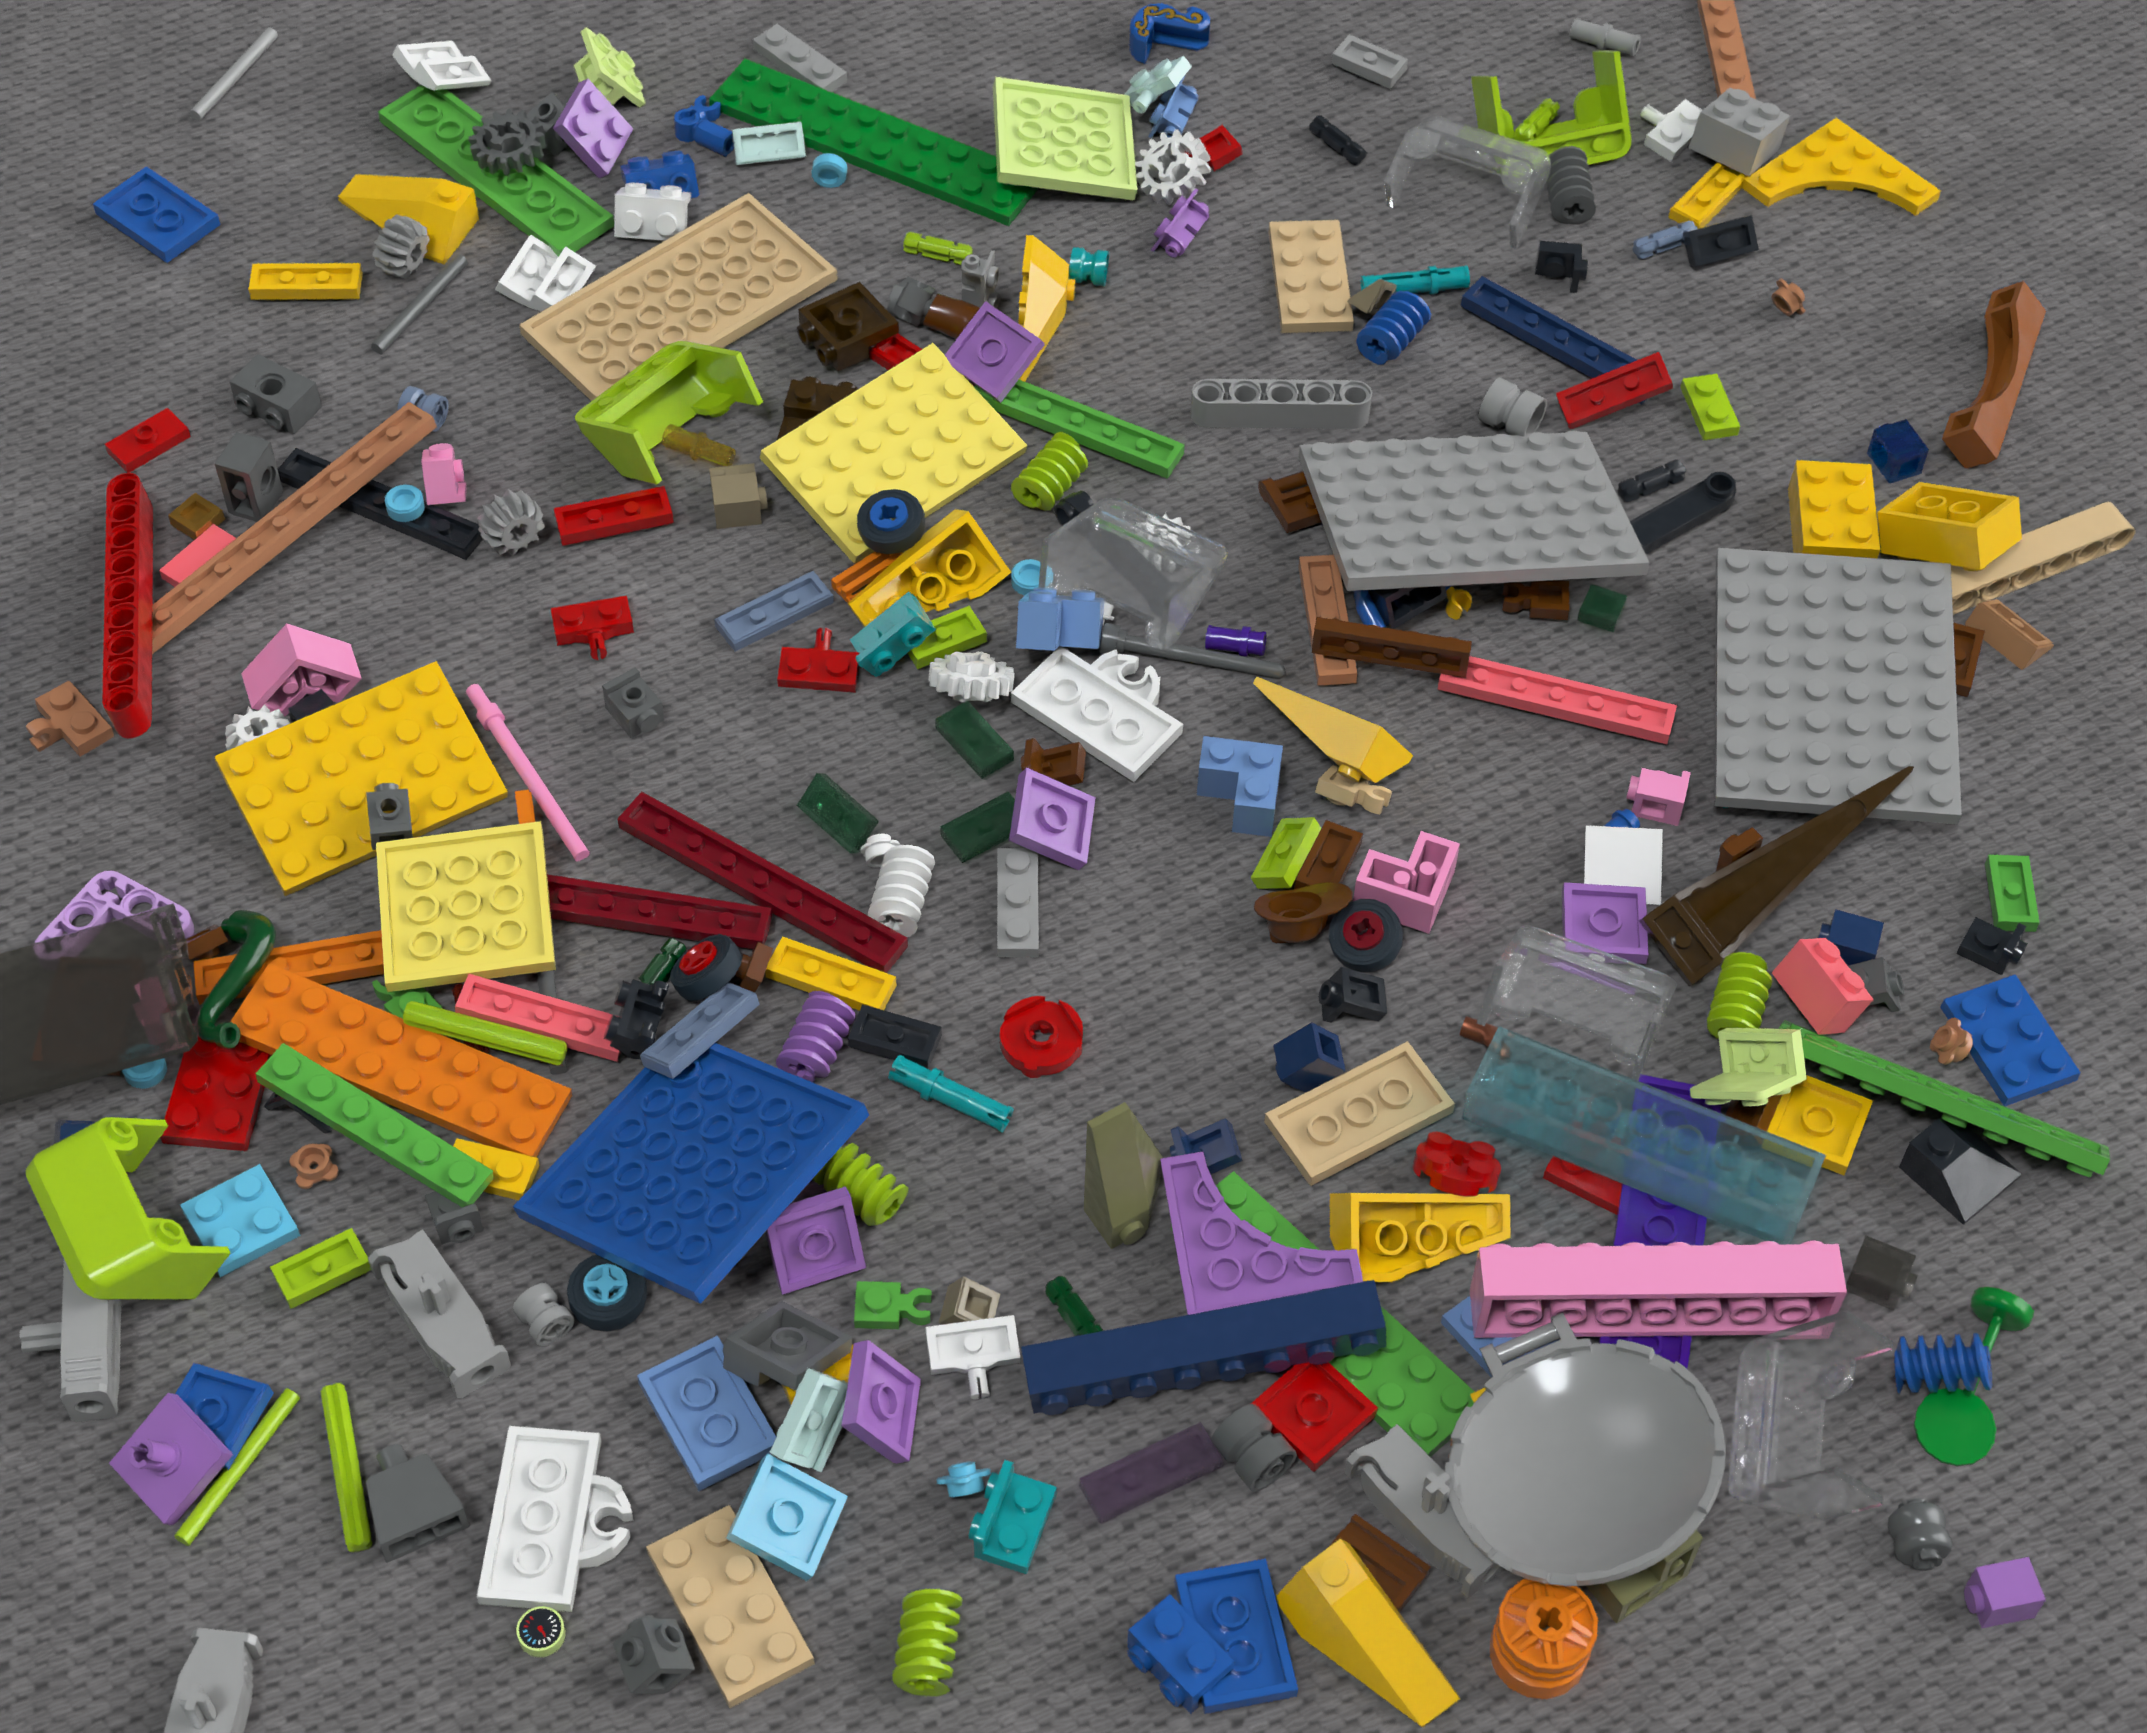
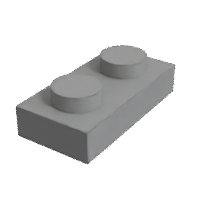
M1350 34L1332 54L1333 65L1389 89L1393 87L1407 70L1408 59Z

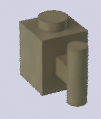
M754 463L709 468L716 528L722 529L762 524L761 510L768 509L766 489L757 485Z

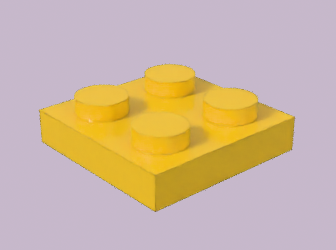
M1806 1075V1080L1792 1086L1790 1093L1782 1095L1763 1144L1844 1176L1873 1100Z

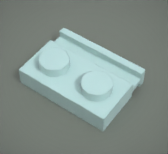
M808 1368L803 1380L797 1387L796 1395L785 1420L778 1429L770 1453L784 1461L822 1472L842 1428L841 1424L848 1382Z

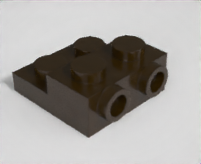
M857 282L798 309L799 325L797 326V333L800 340L806 346L813 344L816 347V353L820 362L824 366L831 364L838 372L869 358V346L899 333V322L861 282Z
M811 376L804 377L802 380L791 379L783 405L784 418L777 440L857 391L858 388L850 382H840L837 386L822 384L819 379Z

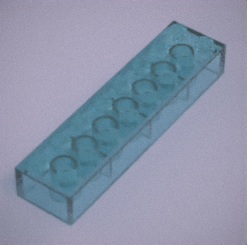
M1500 1026L1468 1088L1462 1115L1463 1120L1764 1241L1777 1242L1779 1245H1791L1826 1157L1823 1153Z

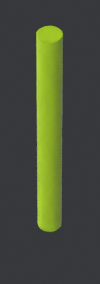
M285 1388L245 1441L230 1469L223 1470L175 1533L174 1537L179 1542L190 1546L300 1400V1397L294 1391Z

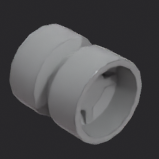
M1499 377L1488 389L1482 401L1478 417L1480 421L1498 429L1505 425L1506 433L1509 435L1524 437L1527 434L1536 432L1546 411L1547 399L1529 390L1520 394V389L1517 388L1516 384Z

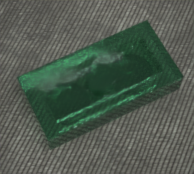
M968 701L935 719L937 731L981 779L1014 761L1013 749Z
M816 773L796 805L849 853L858 854L861 847L866 843L879 822L878 819L828 775Z
M1008 791L940 826L941 837L962 863L1009 839L1015 799Z

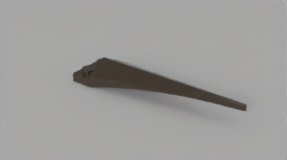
M1914 766L1902 769L1674 894L1640 919L1639 922L1688 986L1693 985L1720 965L1726 956L1733 953L1778 905L1913 771Z

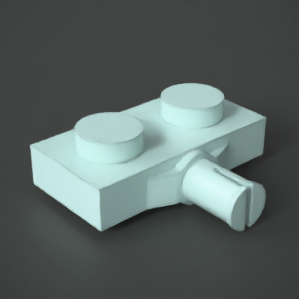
M1184 56L1171 62L1169 59H1165L1156 65L1153 70L1148 72L1146 69H1143L1135 74L1130 80V88L1124 95H1129L1130 106H1133L1136 112L1143 113L1159 95L1175 88L1192 66Z

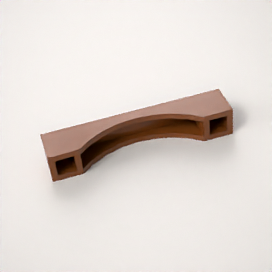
M2024 281L1992 292L1984 315L1987 329L1988 359L1982 388L1977 398L1969 407L1950 414L1942 440L1955 457L1967 469L1980 464H1988L1998 458L2046 313L2045 308Z

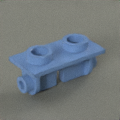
M1184 77L1175 88L1162 93L1160 100L1164 101V104H1158L1149 122L1154 124L1148 136L1149 138H1152L1156 131L1159 133L1165 132L1168 138L1172 137L1174 130H1179L1182 135L1189 119L1188 117L1198 101L1196 89L1182 83Z

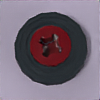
M1359 899L1350 902L1345 908L1335 914L1330 923L1329 942L1333 954L1343 966L1359 972H1374L1383 969L1395 960L1402 947L1403 930L1397 914L1387 904L1375 899ZM1366 928H1368L1367 932L1363 933L1362 935H1358V933H1361L1363 930H1366Z

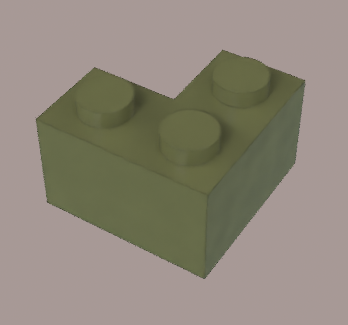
M1695 1530L1681 1546L1656 1564L1622 1579L1585 1586L1617 1624L1688 1576L1703 1537Z

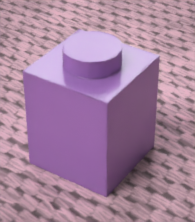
M2029 1557L1976 1567L1964 1589L1966 1605L1972 1614H1977L1982 1628L2035 1618L2046 1600Z

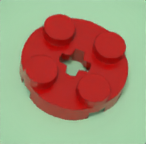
M1032 996L1013 1004L1004 1015V1021L1000 1028V1049L1005 1059L1029 1078L1059 1073L1071 1066L1082 1053L1083 1024L1075 1009L1066 1002L1059 1000V1004L1052 1001H1045V996ZM1040 1030L1043 1034L1048 1032L1052 1034L1048 1037L1047 1041L1039 1042L1034 1040V1031Z
M1431 1132L1428 1134L1427 1140L1420 1143L1416 1149L1413 1170L1419 1178L1421 1170L1430 1176L1429 1185L1440 1191L1470 1197L1478 1196L1479 1188L1488 1187V1193L1496 1189L1501 1173V1165L1494 1157L1495 1148L1486 1142L1474 1141L1468 1143L1455 1140L1443 1132Z

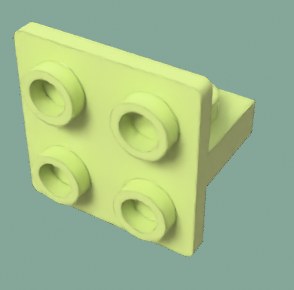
M585 27L581 34L588 53L574 65L579 82L589 79L612 105L622 96H625L639 108L645 104L641 92L643 86L634 73L633 68L635 64L632 58L625 51L621 50L618 52L614 49L608 39L601 33L596 35Z

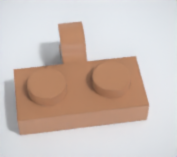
M70 681L36 698L37 709L46 719L37 718L26 725V729L33 736L29 740L38 752L64 738L81 757L114 737L112 727Z

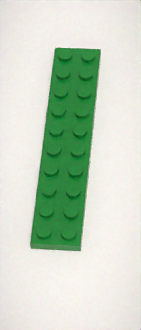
M744 59L709 98L710 106L717 101L721 103V113L756 127L801 122L804 146L824 154H835L849 164L1006 226H1010L1038 190L1037 187L999 183L997 181L996 156L748 59Z

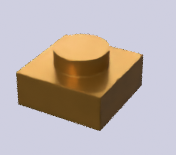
M197 493L191 495L168 515L171 526L194 540L213 524L218 526L225 520L221 508Z

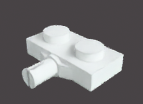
M1686 99L1672 112L1662 114L1648 104L1642 110L1640 117L1656 127L1647 134L1644 145L1672 162L1690 145L1699 114L1702 110Z
M1014 1315L925 1327L931 1375L951 1372L968 1373L971 1399H979L977 1381L980 1384L981 1398L990 1396L986 1371L995 1366L1020 1363Z

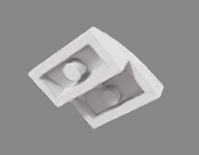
M453 41L397 45L393 53V57L406 73L419 84L432 90L488 86L491 82V79L476 57H463Z
M530 234L500 279L495 290L524 306L544 311L582 289L596 266L566 246L558 257L548 245Z

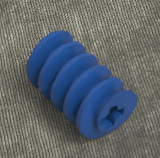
M1398 291L1393 293L1357 334L1356 342L1362 355L1378 365H1383L1388 360H1395L1401 354V351L1408 346V343L1415 338L1416 334L1421 331L1423 325H1426L1431 319L1428 305L1423 299L1411 292Z
M1973 1333L1969 1347H1965L1960 1334H1955L1951 1347H1946L1942 1336L1936 1335L1933 1348H1928L1923 1335L1917 1338L1915 1348L1910 1349L1905 1336H1900L1897 1348L1895 1349V1378L1898 1393H1901L1905 1380L1912 1393H1919L1923 1380H1925L1930 1392H1937L1941 1379H1943L1948 1391L1955 1392L1960 1378L1967 1391L1975 1390L1978 1378L1981 1379L1985 1390H1991L1992 1367L1989 1346H1984L1979 1334Z

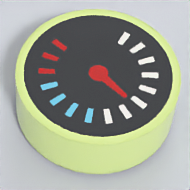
M538 1606L526 1611L519 1619L516 1629L521 1648L527 1654L534 1657H546L555 1653L562 1646L566 1635L565 1626L560 1614L546 1606Z

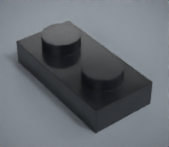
M1752 215L1683 232L1690 267L1759 250Z
M862 1004L849 1034L848 1046L892 1060L902 1055L906 1059L929 1069L942 1037V1027Z

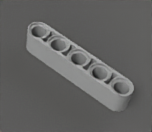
M1203 379L1196 382L1192 388L1190 416L1195 424L1207 428L1357 429L1365 426L1369 421L1372 390L1366 383L1356 380Z

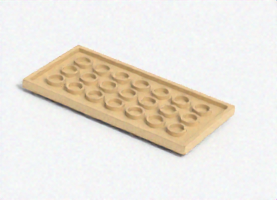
M748 193L519 324L520 332L533 347L592 401L660 349L671 343L688 341L719 348L726 347L837 281V269Z

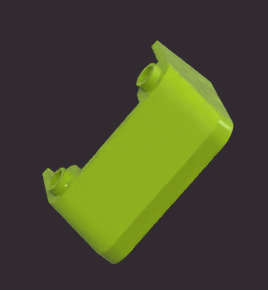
M1620 51L1592 52L1597 86L1586 88L1578 93L1574 100L1575 119L1549 124L1537 137L1523 142L1514 141L1513 136L1516 132H1514L1510 114L1501 107L1497 76L1477 75L1471 77L1479 133L1504 176L1511 179H1524L1545 174L1544 164L1547 157L1556 149L1565 146H1575L1583 150L1587 156L1588 165L1621 158L1629 151L1632 140Z
M677 341L660 349L584 406L575 415V420L583 435L622 476L658 484L662 481V478L654 464L655 458L650 451L653 447L696 414L719 417L727 413L734 402L759 406L763 403V400L740 351L688 341Z
M105 1117L38 1152L26 1168L27 1180L76 1285L81 1291L93 1298L195 1299L231 1254L228 1246H191L182 1227L177 1222L163 1218H148L126 1172H133L137 1169L167 1129L168 1125L165 1120Z

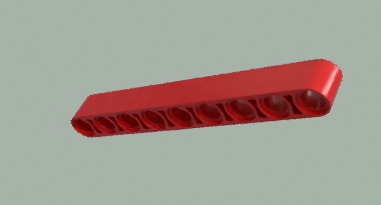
M122 473L110 480L106 489L102 703L117 733L127 739L141 736L147 732L152 723L153 506L139 476L134 473Z

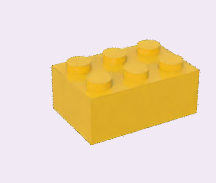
M1796 460L1788 487L1793 553L1877 559L1880 552L1871 464Z
M1919 482L1877 512L1881 553L1897 556L1901 560L1918 559L1934 563H1948L1953 566L1963 567L1966 571H1979L2001 554L2006 553L2009 548L2022 539L2019 497Z

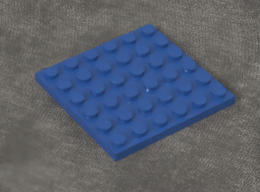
M714 1043L673 1079L645 1067L517 1201L513 1208L519 1218L701 1304L867 1119L869 1113L862 1102Z

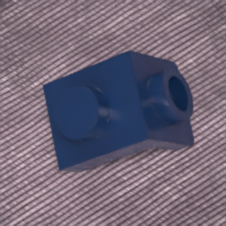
M1226 1118L1188 1135L1179 1126L1170 1129L1174 1142L1170 1146L1171 1156L1204 1152L1210 1175L1243 1161L1233 1126Z

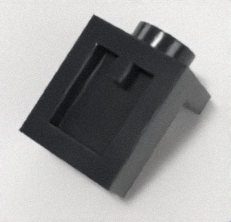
M1539 241L1535 275L1570 278V293H1577L1579 280L1586 281L1588 259H1582V244Z
M1975 917L1956 954L2003 975L2009 962L2015 965L2018 964L2028 943L2021 940L2027 926L2018 923L2014 933L2011 934Z
M1341 967L1320 988L1319 1003L1322 1005L1323 1021L1332 1023L1342 1012L1379 1022L1387 1014L1384 979Z

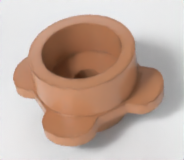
M1779 279L1776 282L1779 289L1771 296L1773 303L1787 316H1791L1794 312L1802 315L1805 312L1803 307L1805 295L1796 284L1790 283L1788 285L1785 280Z
M1955 1017L1949 1019L1945 1026L1940 1027L1936 1031L1930 1043V1049L1938 1053V1060L1943 1065L1963 1060L1972 1048V1035L1960 1027L1961 1021Z
M308 1144L290 1157V1165L297 1171L296 1183L300 1188L309 1189L314 1183L322 1180L332 1181L338 1176V1167L332 1164L330 1158L332 1155L330 1146L326 1144ZM312 1164H318L317 1168H310Z

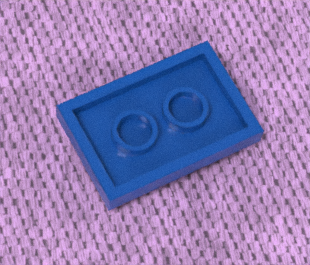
M147 166L93 203L96 215L166 263L221 225L217 213Z
M2016 974L1943 999L1940 1008L1949 1020L1953 1017L1961 1021L1960 1027L1972 1035L1973 1044L1969 1053L2003 1106H2008L2078 1080L2081 1072Z
M1266 1558L1176 1574L1174 1583L1179 1604L1235 1661L1234 1669L1201 1697L1204 1714L1297 1697L1298 1686Z

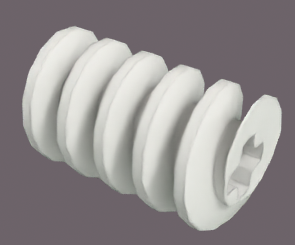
M898 845L885 852L868 916L896 932L910 937L916 933L918 928L917 922L921 917L920 909L923 908L925 902L924 896L928 891L927 883L930 882L931 870L934 868L935 860L934 856L923 848L913 845Z

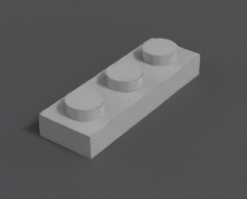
M779 24L774 25L752 39L754 50L796 79L830 92L847 82L846 71Z
M997 848V957H1039L1038 853L1027 848Z

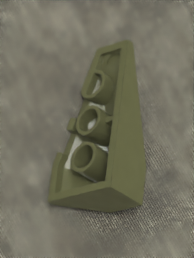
M1126 1102L1087 1122L1084 1211L1111 1249L1122 1243L1125 1245L1135 1243L1148 1230L1162 1174L1160 1159L1163 1156Z

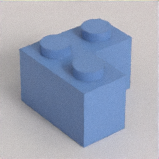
M1034 588L1033 591H1030L1018 602L1016 648L1055 651L1059 646L1098 649L1103 632L1104 598H1095V591L1072 590V596L1057 595V589Z
M1203 736L1197 795L1235 800L1232 832L1272 837L1283 745Z

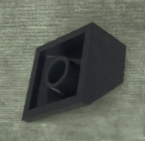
M1942 1118L1937 1119L1909 1142L1899 1166L1906 1175L1963 1225L2022 1175L1968 1126L1966 1128L1960 1127Z

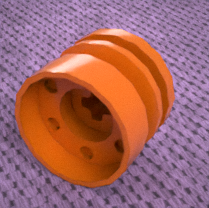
M1527 1578L1508 1590L1499 1607L1496 1623L1490 1637V1658L1496 1674L1510 1689L1525 1697L1549 1699L1567 1693L1579 1683L1597 1639L1598 1617L1591 1600L1578 1586L1546 1584ZM1547 1625L1550 1626L1546 1631L1542 1630Z

